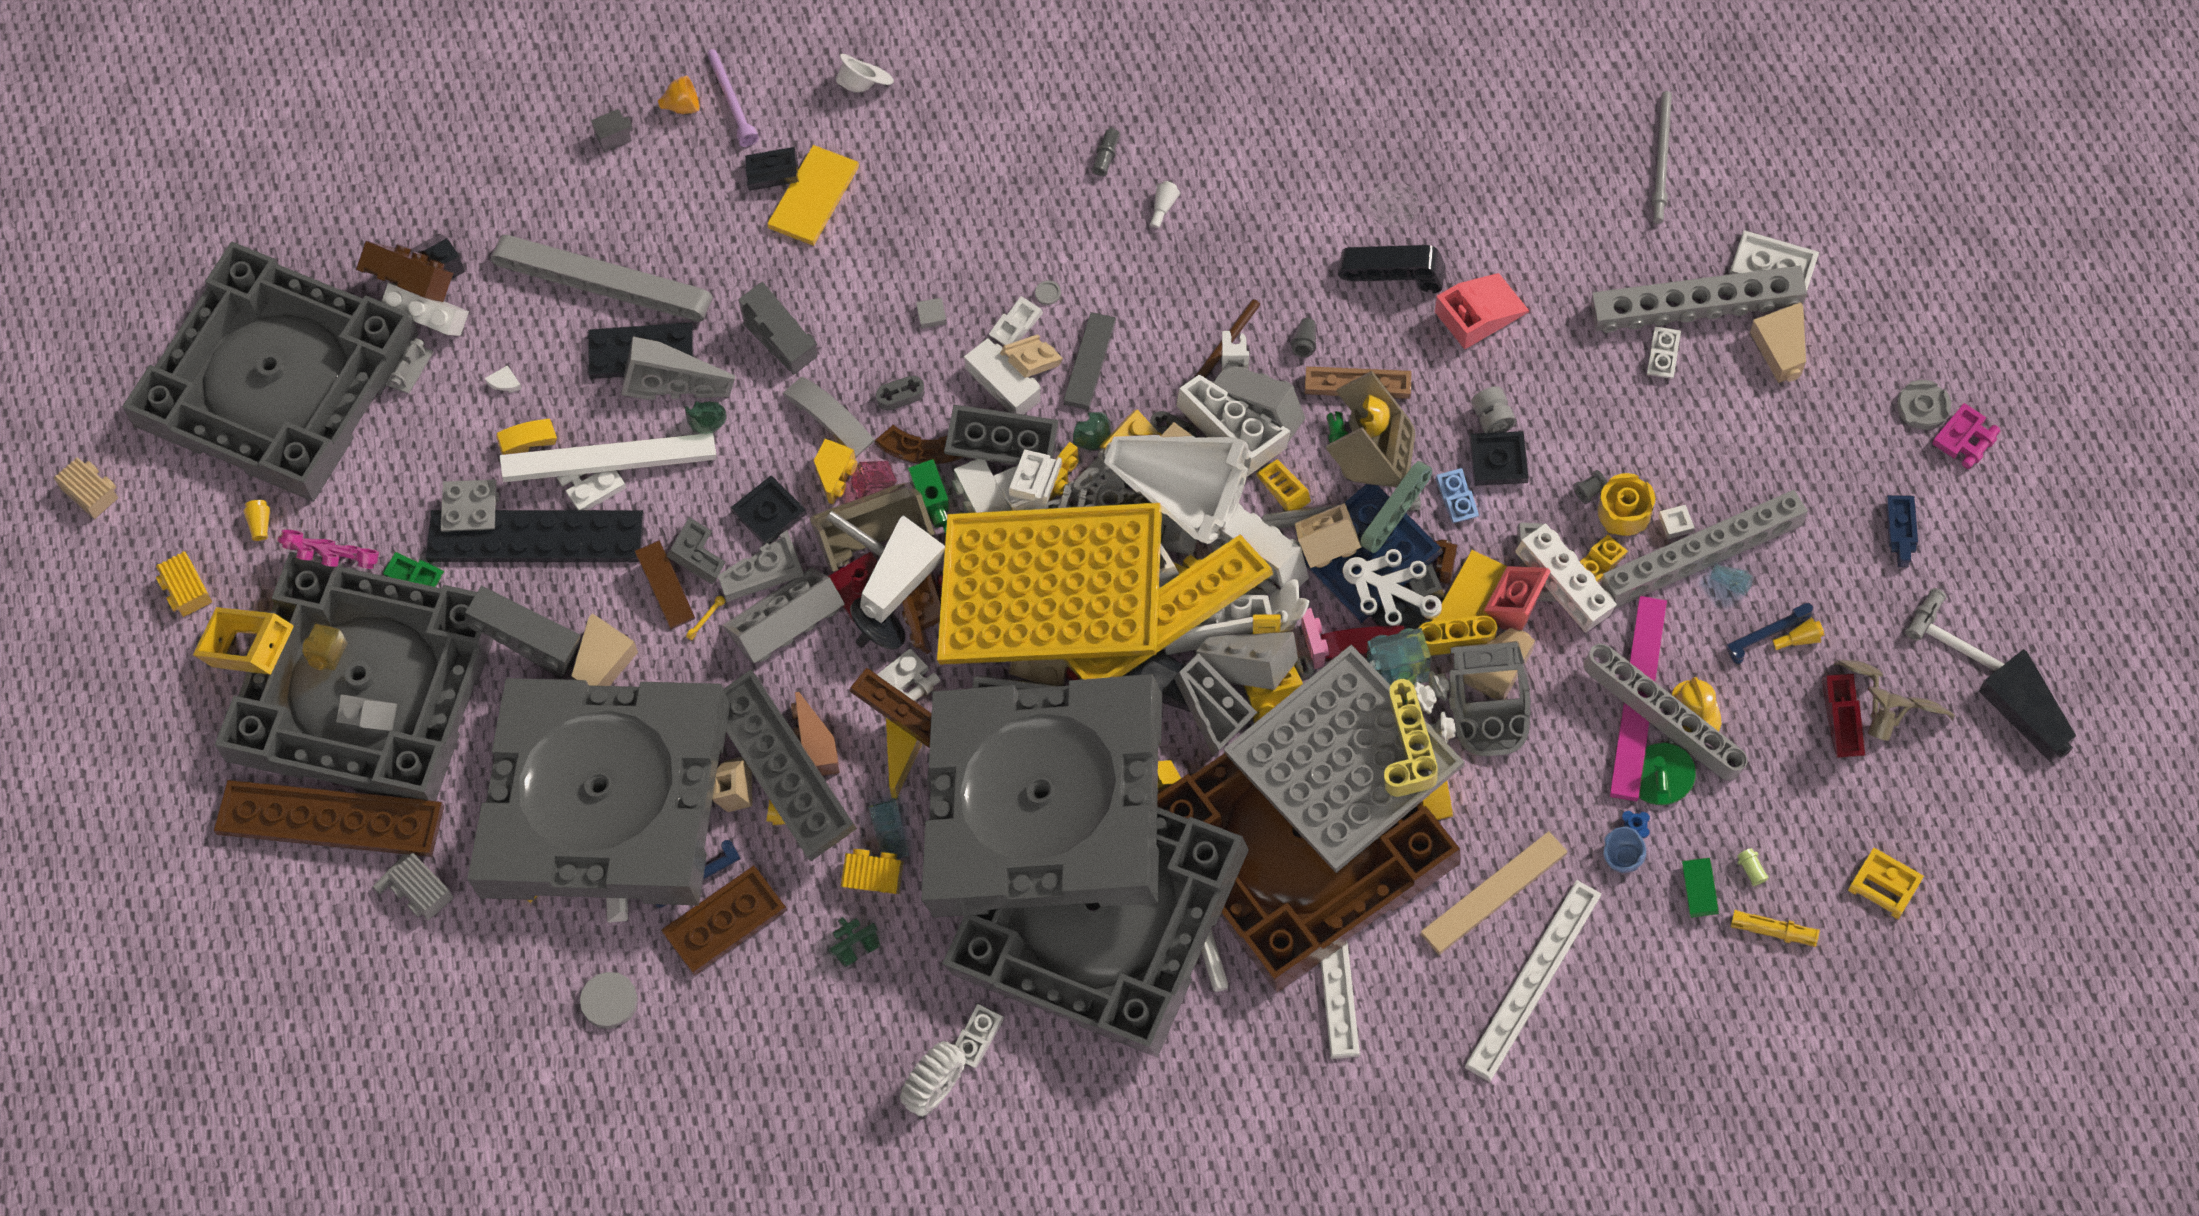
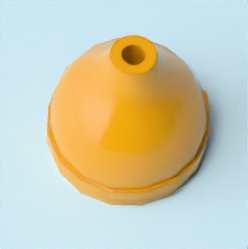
M682 76L672 81L662 97L658 99L661 109L671 110L677 114H692L700 109L696 90L688 76Z

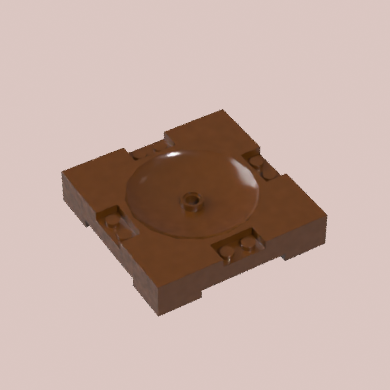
M1225 753L1192 776L1189 774L1185 775L1157 794L1158 808L1187 819L1192 817L1243 837L1249 850L1220 916L1225 921L1229 931L1276 993L1318 965L1322 960L1346 945V940L1389 910L1393 912L1461 864L1460 847L1427 806L1419 803L1338 872H1335L1303 837H1296L1294 835L1297 832L1295 828Z

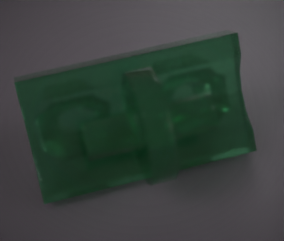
M844 917L839 918L840 928L833 931L832 934L835 939L846 935L847 938L829 948L828 952L831 957L835 955L845 968L858 960L851 948V945L860 941L867 954L881 947L878 936L875 933L878 930L875 923L853 934L852 930L860 926L858 919L855 918L847 923Z

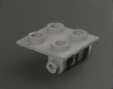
M497 480L443 482L441 531L495 529L496 502H499V493L496 492Z

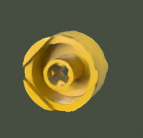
M1622 473L1610 478L1601 491L1597 508L1599 520L1606 531L1610 534L1621 536L1635 535L1644 531L1650 522L1655 504L1654 490L1648 482H1644L1639 479L1638 475L1632 473Z

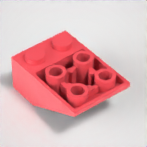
M1499 273L1458 283L1437 295L1435 313L1464 350L1529 313L1528 308Z

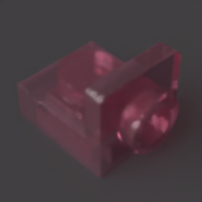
M888 461L859 462L851 477L852 486L859 498L866 496L870 489L888 488L894 486L897 482Z

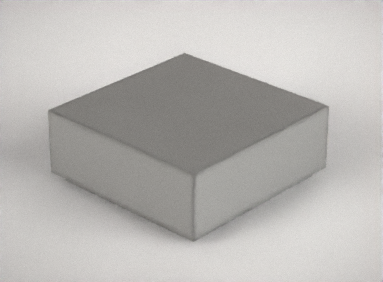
M942 298L916 302L921 329L947 324Z

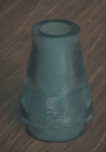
M1716 564L1710 579L1718 582L1737 596L1740 594L1746 596L1752 586L1754 576L1749 574L1748 570Z

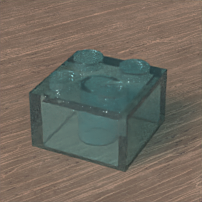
M1408 628L1400 631L1398 634L1390 636L1379 635L1367 641L1366 660L1390 685L1398 679L1409 680L1413 685L1416 682L1424 683L1429 681L1431 656L1422 628L1415 630Z

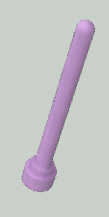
M710 49L707 53L738 126L737 139L742 147L756 144L759 140L756 129L747 123L717 51Z

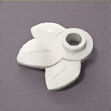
M1296 579L1288 581L1282 586L1281 590L1276 589L1270 596L1269 603L1272 614L1281 615L1280 632L1291 631L1296 626L1297 620L1304 616L1309 605V600L1299 598V585Z

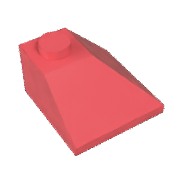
M1507 566L1484 611L1503 630H1508L1509 628L1523 630L1551 571L1549 568Z

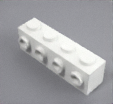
M1544 524L1522 539L1515 551L1516 554L1528 567L1549 568L1551 572L1544 586L1585 633L1610 616L1617 605L1609 592L1604 591L1596 581L1595 576L1584 568L1578 561L1576 554L1563 544L1557 532L1551 530L1547 524Z

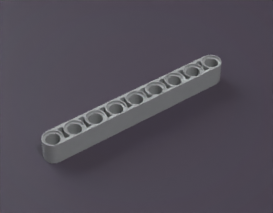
M510 235L500 236L491 255V261L505 269L696 322L704 320L713 296L702 288Z

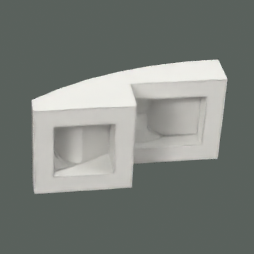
M1021 296L1007 315L1003 314L989 333V336L1003 345L1019 341L1037 322L1043 311Z

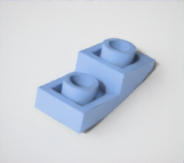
M1462 468L1436 475L1435 479L1453 524L1479 517L1472 491L1468 489Z

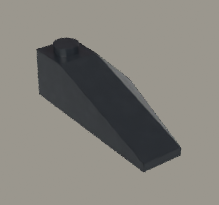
M1160 650L1156 655L1151 656L1123 675L1152 674L1162 692L1163 704L1191 712L1174 680V677L1185 666L1170 655H1166L1163 650Z

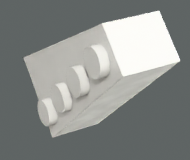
M1201 375L1196 376L1179 388L1176 406L1207 437H1235L1246 441L1249 447L1248 460L1244 459V466L1248 468L1247 476L1287 448L1291 432L1284 426L1278 427L1271 422V418L1263 413L1260 416L1249 409V405L1242 400H1234L1227 395L1228 392Z

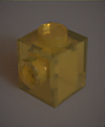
M315 624L309 637L303 643L302 652L311 667L318 670L325 668L335 671L348 643L340 629Z

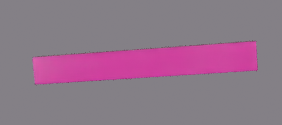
M1640 596L1630 663L1655 682L1667 600ZM1637 691L1641 697L1648 698L1645 693ZM1624 702L1609 797L1637 802L1649 721Z

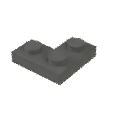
M689 517L669 550L667 557L708 583L713 584L726 562L703 548L712 531Z

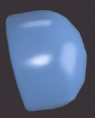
M1627 826L1619 827L1606 835L1604 838L1603 855L1605 861L1614 871L1620 873L1636 871L1644 863L1647 850L1646 845L1635 829Z

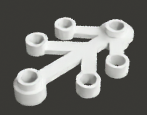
M1391 549L1387 551L1385 556L1370 561L1354 557L1345 563L1343 567L1344 577L1349 583L1356 585L1361 599V611L1364 614L1372 615L1377 610L1375 599L1370 597L1367 583L1378 589L1386 612L1385 621L1389 626H1398L1402 621L1401 613L1396 610L1391 594L1420 607L1421 614L1427 619H1434L1440 615L1442 610L1441 601L1436 596L1428 595L1423 597L1397 584L1412 578H1423L1426 575V566L1423 562L1415 561L1409 568L1385 576H1379L1373 573V571L1386 566H1399L1402 562V556L1396 549ZM1396 554L1399 559L1396 562H1390L1388 560L1389 556ZM1359 566L1362 571L1360 574L1355 575L1351 572L1352 568ZM1416 566H1421L1423 568V572L1420 574H1415L1413 572V568ZM1372 602L1374 607L1372 610H1365L1364 604ZM1427 602H1434L1436 604L1433 610L1426 609L1425 605ZM1396 614L1399 618L1396 622H1390L1388 620L1389 615Z

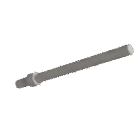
M1664 91L1661 95L1655 192L1652 194V206H1654L1653 222L1656 224L1663 223L1664 207L1667 206L1668 194L1665 190L1672 93L1669 91Z

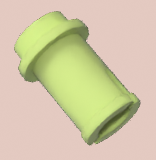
M1750 848L1737 855L1739 859L1737 863L1743 866L1754 887L1767 881L1769 877L1757 858L1758 852H1754Z

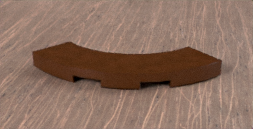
M894 424L874 440V444L887 454L911 463L921 464L933 459L935 464H943L964 458L944 454L947 436L934 440L921 439V437L902 431Z

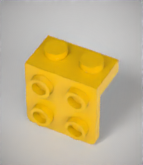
M1294 665L1275 690L1243 685L1248 695L1250 706L1257 712L1252 717L1254 724L1303 684Z

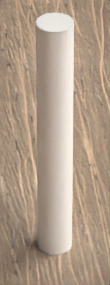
M1932 623L1926 631L1932 637L1994 671L2004 665L1999 660Z

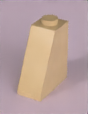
M1800 302L1754 319L1750 334L1777 382L1780 383L1785 380L1791 382L1798 379L1802 375L1806 364L1802 303Z
M592 613L587 621L573 669L572 679L586 680L588 685L610 686L637 655L638 651L635 642Z
M1509 628L1487 643L1519 641L1524 663L1526 664L1533 652L1535 640L1522 630L1516 631L1513 628ZM1517 670L1464 674L1463 678L1464 684L1496 700H1503L1507 697L1518 678Z

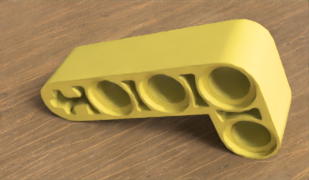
M1406 679L1394 681L1389 689L1390 705L1406 757L1404 761L1390 764L1384 771L1385 789L1387 793L1395 797L1431 789L1438 780L1437 762L1415 687ZM1399 694H1404L1407 697V705L1403 706L1402 698ZM1407 718H1413L1417 721L1413 725L1403 723ZM1415 743L1424 746L1420 751L1412 750L1410 747ZM1422 769H1428L1432 774L1423 777L1418 772ZM1394 776H1400L1404 781L1395 784L1390 779Z

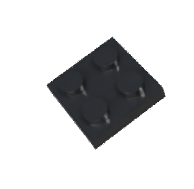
M1524 431L1470 434L1474 486L1528 483L1529 476Z
M772 475L730 507L732 513L764 545L772 543L780 534L807 515L806 509Z

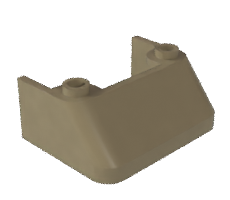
M1371 371L1337 389L1338 395L1351 410L1349 425L1353 432L1326 445V449L1341 467L1346 479L1357 483L1397 488L1411 468L1415 429L1408 416L1374 372ZM1368 395L1384 401L1390 410L1388 426L1381 435L1375 438H1371L1360 422V419L1366 418L1368 412L1362 406Z
M909 482L888 487L820 512L809 518L824 558L832 571L838 570L837 567L849 563L848 559L852 557L853 552L867 547L826 520L831 510L879 543L890 539L899 519L903 515L929 535L935 534L922 495Z

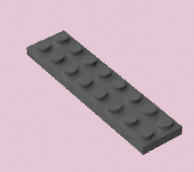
M751 669L724 688L730 703L726 732L807 858L813 861L855 831L857 827L757 675Z

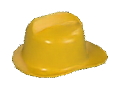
M1697 677L1679 683L1673 689L1672 696L1719 731L1722 724L1721 714L1716 701V693L1712 686L1705 681L1698 680ZM1682 726L1686 732L1692 733L1689 727Z

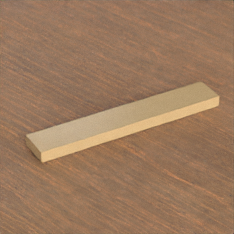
M1548 831L1423 929L1420 935L1438 955H1441L1564 858L1568 851Z

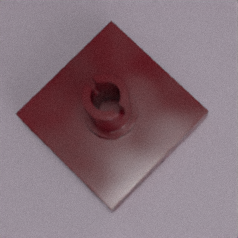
M871 551L828 576L844 602L842 607L853 623L850 612L851 604L854 600L862 598V593L878 563Z

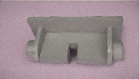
M418 338L410 341L403 356L391 373L386 386L410 394L434 352L424 348V342Z

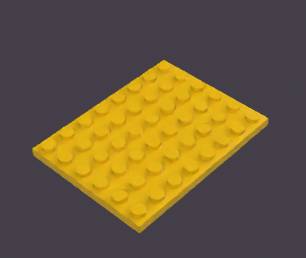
M1145 503L947 514L937 652L939 665L1156 655L1162 521L1161 504Z

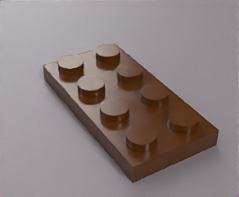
M753 865L700 902L699 906H694L661 929V932L695 976L787 911V908Z

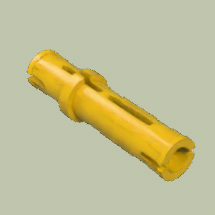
M1735 909L1730 926L1731 928L1783 939L1785 943L1790 944V941L1815 948L1820 929L1797 925L1791 920H1788V922L1779 921Z

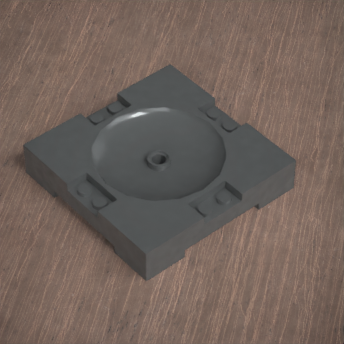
M231 241L205 280L206 290L155 366H148L122 408L132 425L136 428L200 455L202 452L244 469L245 473L314 502L354 439L352 432L376 395L381 396L391 373L403 356L410 341H414L419 333L411 314L366 295L362 299L278 265L276 259Z
M290 551L271 598L274 605L270 613H275L294 627L271 675L247 672L239 695L232 698L214 744L225 762L299 779H303L304 776L353 787L357 792L371 795L436 801L460 736L458 729L474 685H478L494 640L483 632L479 633L472 630L467 625L468 623L465 622V613L477 592L448 585L437 588L345 568L341 562H338L336 567L326 566L322 564V558L313 556V560H302L296 558V552ZM365 676L363 679L357 680L359 677ZM341 695L396 703L397 710L393 731L362 728L357 725L336 722Z
M1152 674L1069 681V686L1017 690L1015 685L933 691L929 770L932 773L929 820H926L921 901L934 918L989 914L990 909L1099 903L1101 907L1158 903L1159 849L1156 845L1158 745H1161L1162 692ZM1047 794L1046 797L1040 799L1042 795Z
M506 678L492 748V754L495 758L486 803L482 802L467 878L478 897L534 900L535 896L641 899L643 904L699 906L707 857L705 843L719 753H723L730 703L722 684L640 682L639 687L588 685L586 680Z
M1047 794L1042 795L1040 799L1046 797ZM1157 807L1156 845L1159 849L1158 903L1100 907L1095 911L1090 910L1093 903L990 909L989 914L966 915L961 921L942 964L953 976L1027 1006L1032 1005L1074 1022L1084 1029L1158 1058L1192 981L1190 976L1212 926L1215 927L1249 849L1242 836L1192 817L1187 819Z

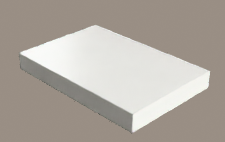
M1744 230L1729 275L1801 265L1807 291L1819 252Z

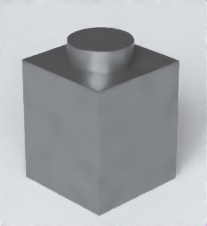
M619 109L591 120L594 134L604 153L632 141L630 131H633L631 122L627 116L623 118Z

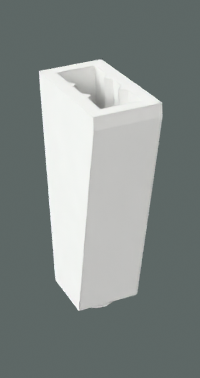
M903 515L899 519L862 593L860 608H862L863 612L868 617L875 618L882 623L943 561L945 546Z

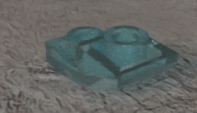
M896 799L869 806L880 855L881 852L898 854L897 859L910 856Z

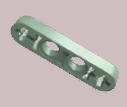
M1417 461L1411 467L1364 532L1360 542L1363 548L1376 553L1382 547L1430 480L1432 475V468Z

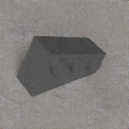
M763 281L738 299L744 326L793 375L818 357L815 339L809 333L806 334L798 322L789 314Z

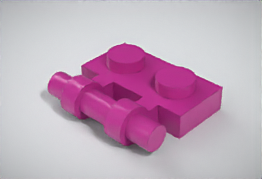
M1963 403L1934 438L1932 445L1954 459L1962 452L1966 456L1962 461V465L1970 469L1974 464L1980 462L1984 456L1983 452L1988 447H1992L1997 441V435L2001 430L1996 425H1992L1989 429L1983 427L1982 425L1986 417ZM1973 436L1979 438V442L1975 446L1969 443Z

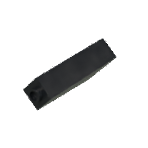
M2025 649L2021 650L1984 680L1979 692L2049 762L2057 756L2062 759L2073 749L2071 744L2076 734Z

